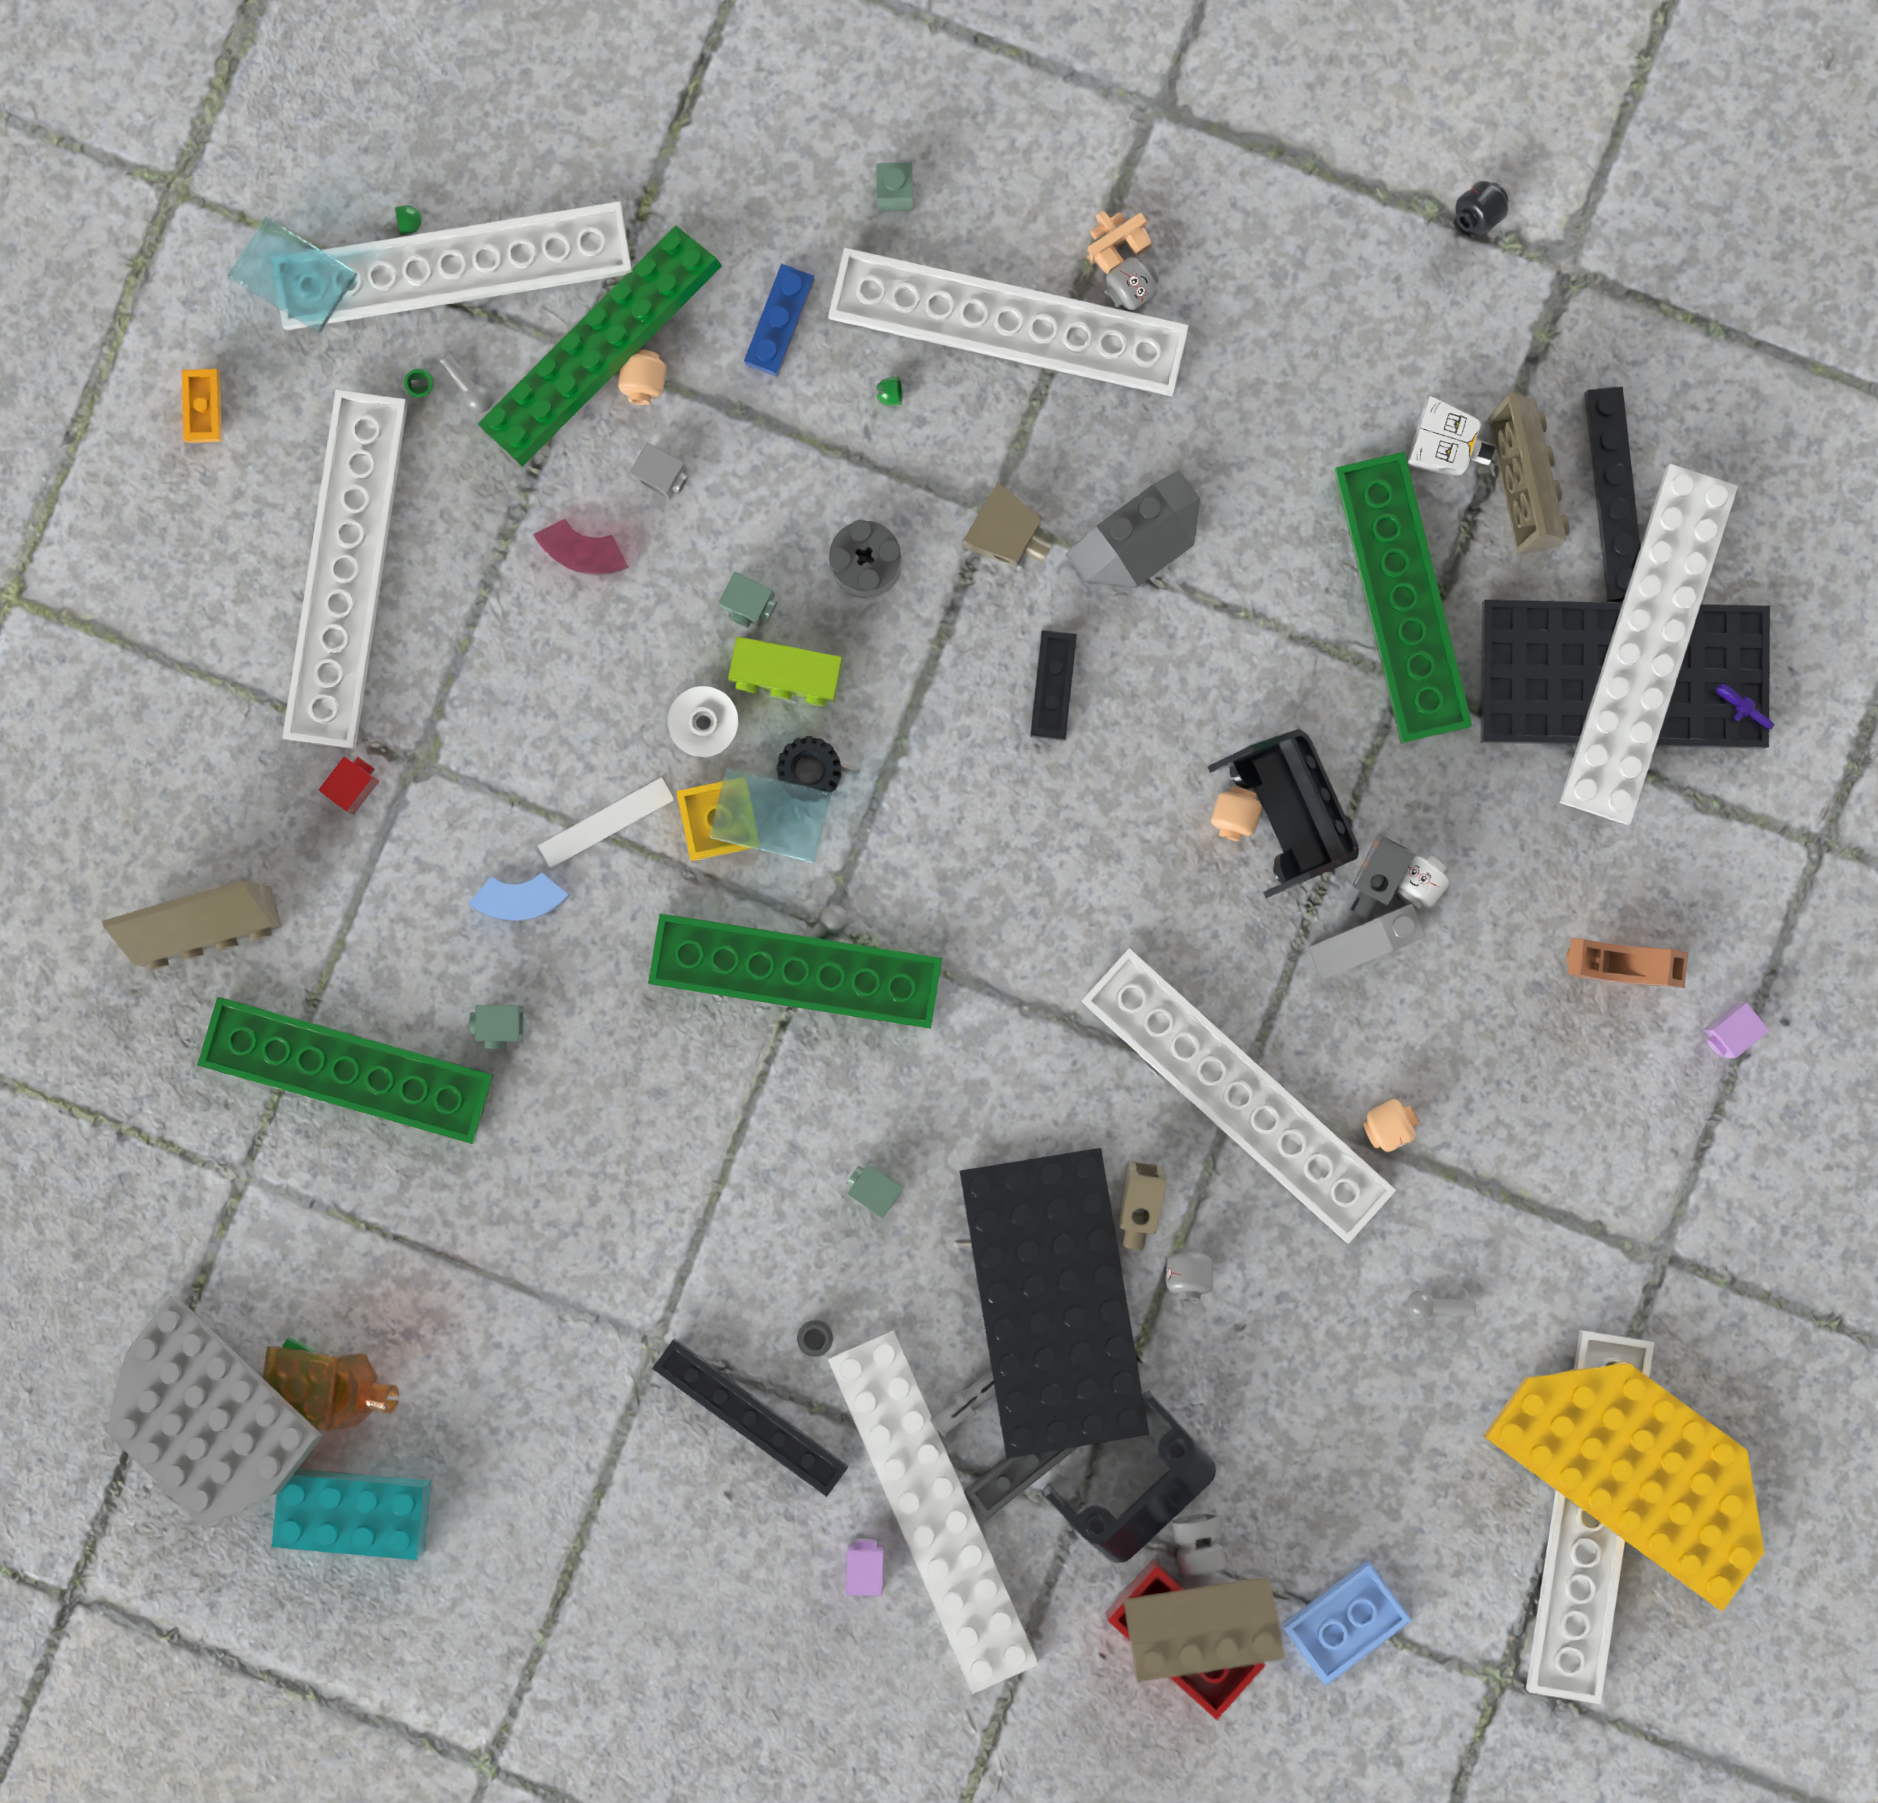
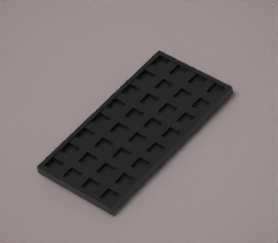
M1484 600L1482 602L1481 743L1578 745L1623 602ZM1700 605L1655 747L1769 748V728L1757 722L1750 715L1743 716L1740 721L1736 720L1734 716L1738 712L1736 710L1737 706L1721 697L1716 692L1719 684L1729 686L1741 698L1748 697L1756 704L1754 709L1769 719L1770 606Z
M1101 1148L959 1171L1006 1459L1149 1435Z

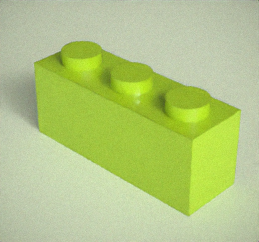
M736 636L728 679L731 683L736 684L735 689L739 691L756 693L757 688L770 690V696L774 698L791 700V696L795 695L805 697V703L826 707V702L835 703L843 660L840 656Z

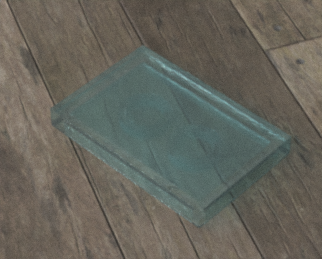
M265 216L229 272L228 277L320 334L358 274Z
M726 768L710 838L815 863L832 793Z

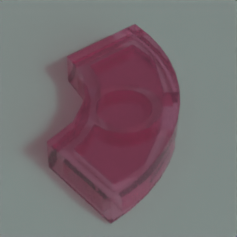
M565 519L533 534L542 549L553 560L572 571L588 575H607L629 568L613 535L601 538L587 537L573 530Z

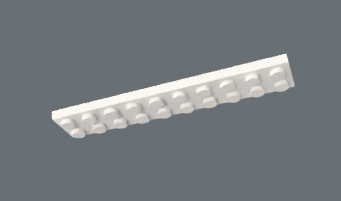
M620 201L272 258L281 322L285 330L622 276L632 272Z
M844 248L828 314L830 320L1167 396H1173L1189 327V325L849 248Z
M335 390L282 736L284 740L356 750L408 408L406 399Z
M1669 464L1666 467L1559 803L1626 825L1631 824L1738 485L1673 464Z
M1130 948L1081 1000L1089 1010L1347 1244L1395 1193L1396 1190Z
M895 1330L888 1331L829 1357L828 1362L972 1694L1039 1665L941 1436L930 1421L932 1419L931 1413Z
M1579 1330L1574 1369L1594 1368L1613 1363L1628 1362L1649 1377L1654 1342ZM1557 1490L1555 1491L1526 1690L1529 1693L1601 1704L1625 1540Z

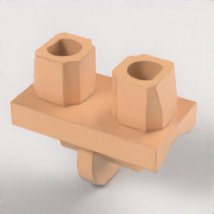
M1104 211L1098 213L1096 218L1099 226L1092 229L1090 233L1095 240L1104 234L1105 236L1087 247L1089 254L1086 255V258L1091 265L1097 262L1099 267L1108 274V272L1124 261L1117 251L1124 244H1127L1135 257L1148 251L1152 243L1145 230L1147 221L1142 213H1139L1118 228L1116 226L1125 221L1120 212L1111 218Z

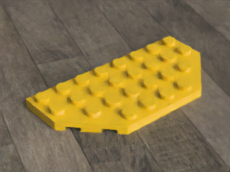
M1628 1362L1613 1363L1594 1368L1574 1369L1543 1376L1525 1377L1483 1435L1495 1446L1721 1612L1727 1607L1765 1553L1748 1450Z

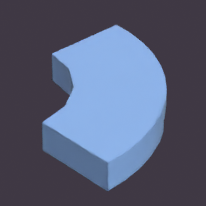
M541 872L531 881L517 885L503 883L494 877H490L468 904L488 916L502 920L517 921L543 916L560 906L570 895Z

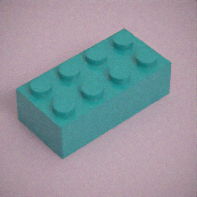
M297 1469L283 1489L276 1495L271 1548L417 1560L425 1553L431 1480Z

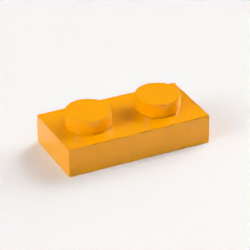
M218 369L181 370L183 440L186 443L222 442L220 371Z

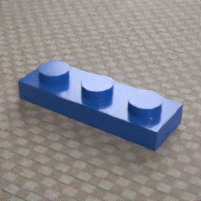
M781 263L745 356V365L778 377L815 281L814 275Z

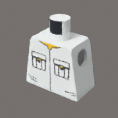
M1430 396L1423 406L1407 463L1409 469L1462 475L1467 470L1470 460L1489 465L1494 454L1495 445L1477 439L1481 422L1478 419Z

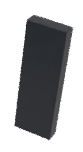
M1041 631L1030 737L1066 740L1077 634Z

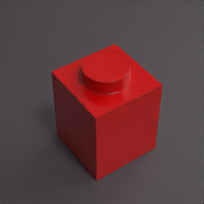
M344 756L318 791L346 812L354 815L379 783V780L371 775L375 768L363 759L357 757L353 761Z

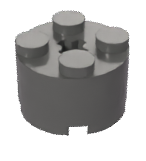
M857 520L842 528L831 543L829 562L832 574L837 584L846 593L858 598L879 596L889 591L898 580L901 572L900 547L893 533L885 526L873 521ZM871 554L873 563L869 564L866 562L860 566L858 556Z

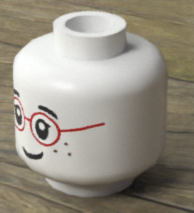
M1431 855L1427 860L1422 857H1414L1398 886L1399 889L1396 891V894L1407 904H1413L1416 910H1419L1421 906L1431 908L1449 886V880L1443 874L1447 869L1446 866Z

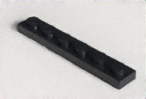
M1623 386L1590 389L1584 393L1607 602L1624 600L1641 548Z
M674 1338L652 1369L824 1496L827 1497L847 1470L848 1465L677 1339Z

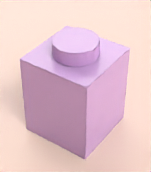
M1736 1003L1704 1029L1710 1037L1707 1040L1709 1046L1720 1057L1725 1055L1726 1058H1737L1770 1031L1748 1003Z
M873 1539L855 1540V1545L848 1544L846 1595L882 1596L884 1545H877V1541Z

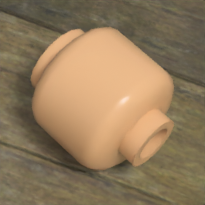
M639 349L620 369L618 388L622 393L629 396V402L647 405L650 403V399H655L662 395L667 368L665 363L659 359V354Z
M1230 786L1229 791L1219 793L1211 816L1212 824L1220 829L1219 836L1239 842L1241 836H1252L1255 833L1262 812V805L1256 799V793L1235 786Z
M1392 1099L1369 1110L1367 1121L1363 1123V1126L1375 1149L1381 1147L1384 1151L1390 1152L1415 1140V1126L1419 1125L1420 1121L1411 1105L1404 1107L1401 1101Z

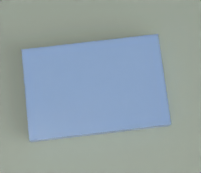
M1366 1560L1282 1623L1281 1626L1325 1686H1327L1413 1620L1370 1562Z

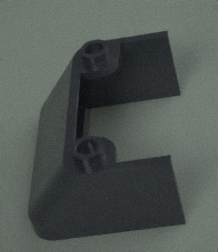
M1296 729L1252 744L1207 766L1210 773L1229 767L1230 777L1236 785L1246 790L1255 788L1283 850V853L1275 857L1273 866L1274 875L1281 884L1264 891L1265 898L1304 883L1358 858L1359 848L1355 836L1312 740L1303 730Z
M1149 1390L1143 1394L1145 1399L1171 1427L1158 1443L1159 1456L1169 1470L1117 1519L1102 1506H1090L1078 1515L1050 1484L1044 1487L1045 1497L1089 1544L1114 1563H1124L1130 1560L1214 1480L1216 1475V1466L1209 1454Z

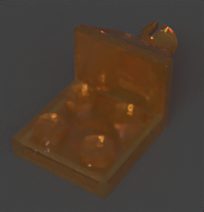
M267 1346L263 1379L315 1429L330 1431L357 1426L373 1410L391 1414L397 1407L398 1400L385 1398H388L389 1395L399 1396L398 1387L393 1384L376 1383L377 1374L366 1354L355 1353L336 1356L280 1346Z

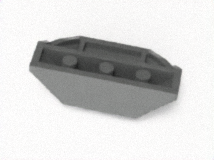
M1177 471L1148 487L1095 526L1066 553V556L1086 583L1137 588L1194 546L1200 497L1183 474Z

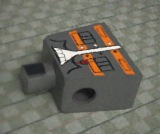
M1377 834L1353 882L1354 888L1359 893L1351 910L1370 919L1379 901L1388 905L1415 854L1410 849ZM1378 874L1384 875V880L1380 886L1373 887L1370 885L1373 876Z

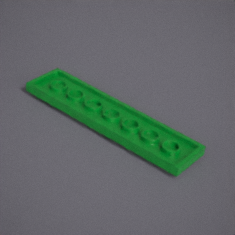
M675 225L632 268V272L627 273L477 425L523 467L722 267L721 263L714 255Z
M1405 451L1336 467L1334 473L1400 743L1404 744L1471 728L1472 722Z
M659 913L648 984L931 1029L942 958Z
M217 997L197 1066L470 1144L475 1143L494 1078V1074L223 997Z

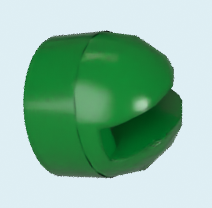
M413 206L395 207L399 234L406 235L416 232L421 226L419 211Z
M413 369L407 373L404 386L410 395L426 397L434 388V379L424 369ZM412 380H429V386L412 388Z
M899 376L881 380L876 387V390L884 392L877 395L879 402L889 406L902 405L903 392Z

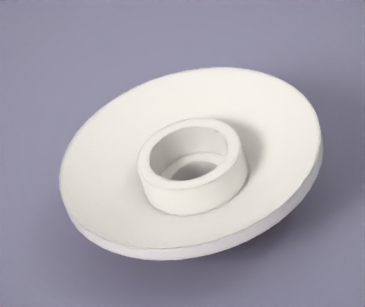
M708 686L693 687L682 692L672 703L667 717L668 731L673 742L683 752L695 757H711L723 752L733 742L739 725L738 713L732 700L722 691ZM702 717H707L711 721L709 728L705 730L698 728V721Z

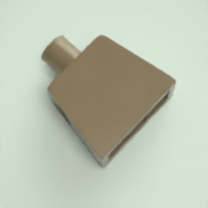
M999 483L994 487L963 540V548L1013 567L1018 566L1024 554L1043 563L1053 545L1036 535L1041 526L1042 519Z
M1128 1160L1119 1212L1120 1228L1125 1229L1123 1246L1126 1248L1144 1250L1147 1233L1156 1234L1167 1181L1163 1166ZM1139 1208L1146 1209L1143 1213L1134 1212Z

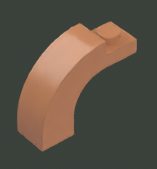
M1571 938L1566 962L1568 974L1573 975L1572 977L1637 985L1685 988L1688 952L1674 949L1623 946Z

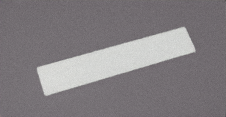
M661 777L539 844L538 848L548 866L553 868L672 802L674 798Z

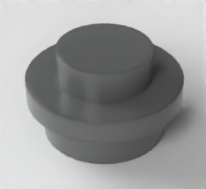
M811 1320L803 1324L799 1329L797 1343L801 1351L806 1355L812 1357L821 1356L831 1348L833 1333L826 1323L819 1320Z

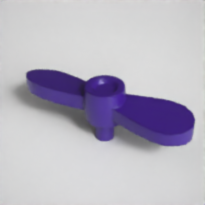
M1719 684L1716 692L1737 706L1736 710L1738 712L1734 716L1736 720L1740 721L1743 716L1750 715L1763 726L1769 729L1774 727L1775 724L1754 709L1756 704L1748 697L1741 698L1729 686Z

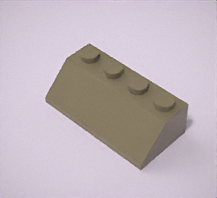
M1268 1576L1123 1599L1137 1682L1285 1659L1278 1615Z

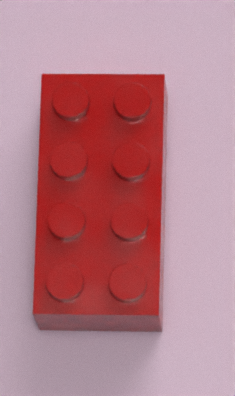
M1152 1559L1105 1612L1107 1621L1130 1641L1123 1599L1185 1590L1186 1588L1155 1559ZM1263 1662L1169 1678L1217 1721L1266 1665Z

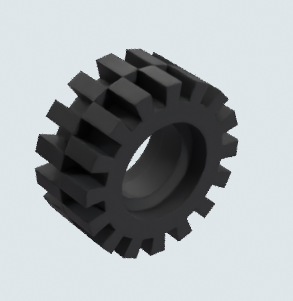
M806 736V738L802 739L800 737L796 738L794 742L788 743L784 747V751L778 757L779 761L776 771L779 782L784 790L794 799H799L802 802H818L819 799L830 796V793L838 787L837 784L841 780L842 775L841 762L834 748L819 737L818 739L813 738L812 736ZM805 756H814L823 764L822 776L813 783H805L796 776V764Z

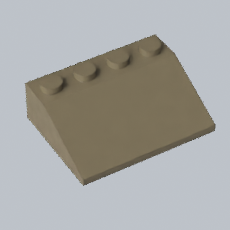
M1517 392L1509 393L1489 416L1488 421L1493 444L1495 445V453L1517 554L1521 555L1561 546L1567 540L1566 536L1569 535V523L1566 515H1561L1558 501L1562 499V492L1559 481L1554 480L1551 467L1554 466V454L1551 446H1546L1544 432L1547 430V423L1544 412L1538 411L1536 401Z
M247 880L237 881L102 920L104 929L135 966H147L148 971L170 966L168 960L180 956L182 961L204 956L203 950L215 946L217 951L237 947V940L251 937V941L262 940L273 936L271 930L282 927L271 887Z

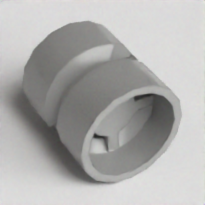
M1217 1514L1189 1515L1172 1521L1175 1543L1181 1545V1548L1177 1551L1180 1574H1206L1222 1570L1226 1567L1223 1546L1217 1543V1539L1221 1537L1219 1516ZM1196 1539H1202V1542L1196 1543Z

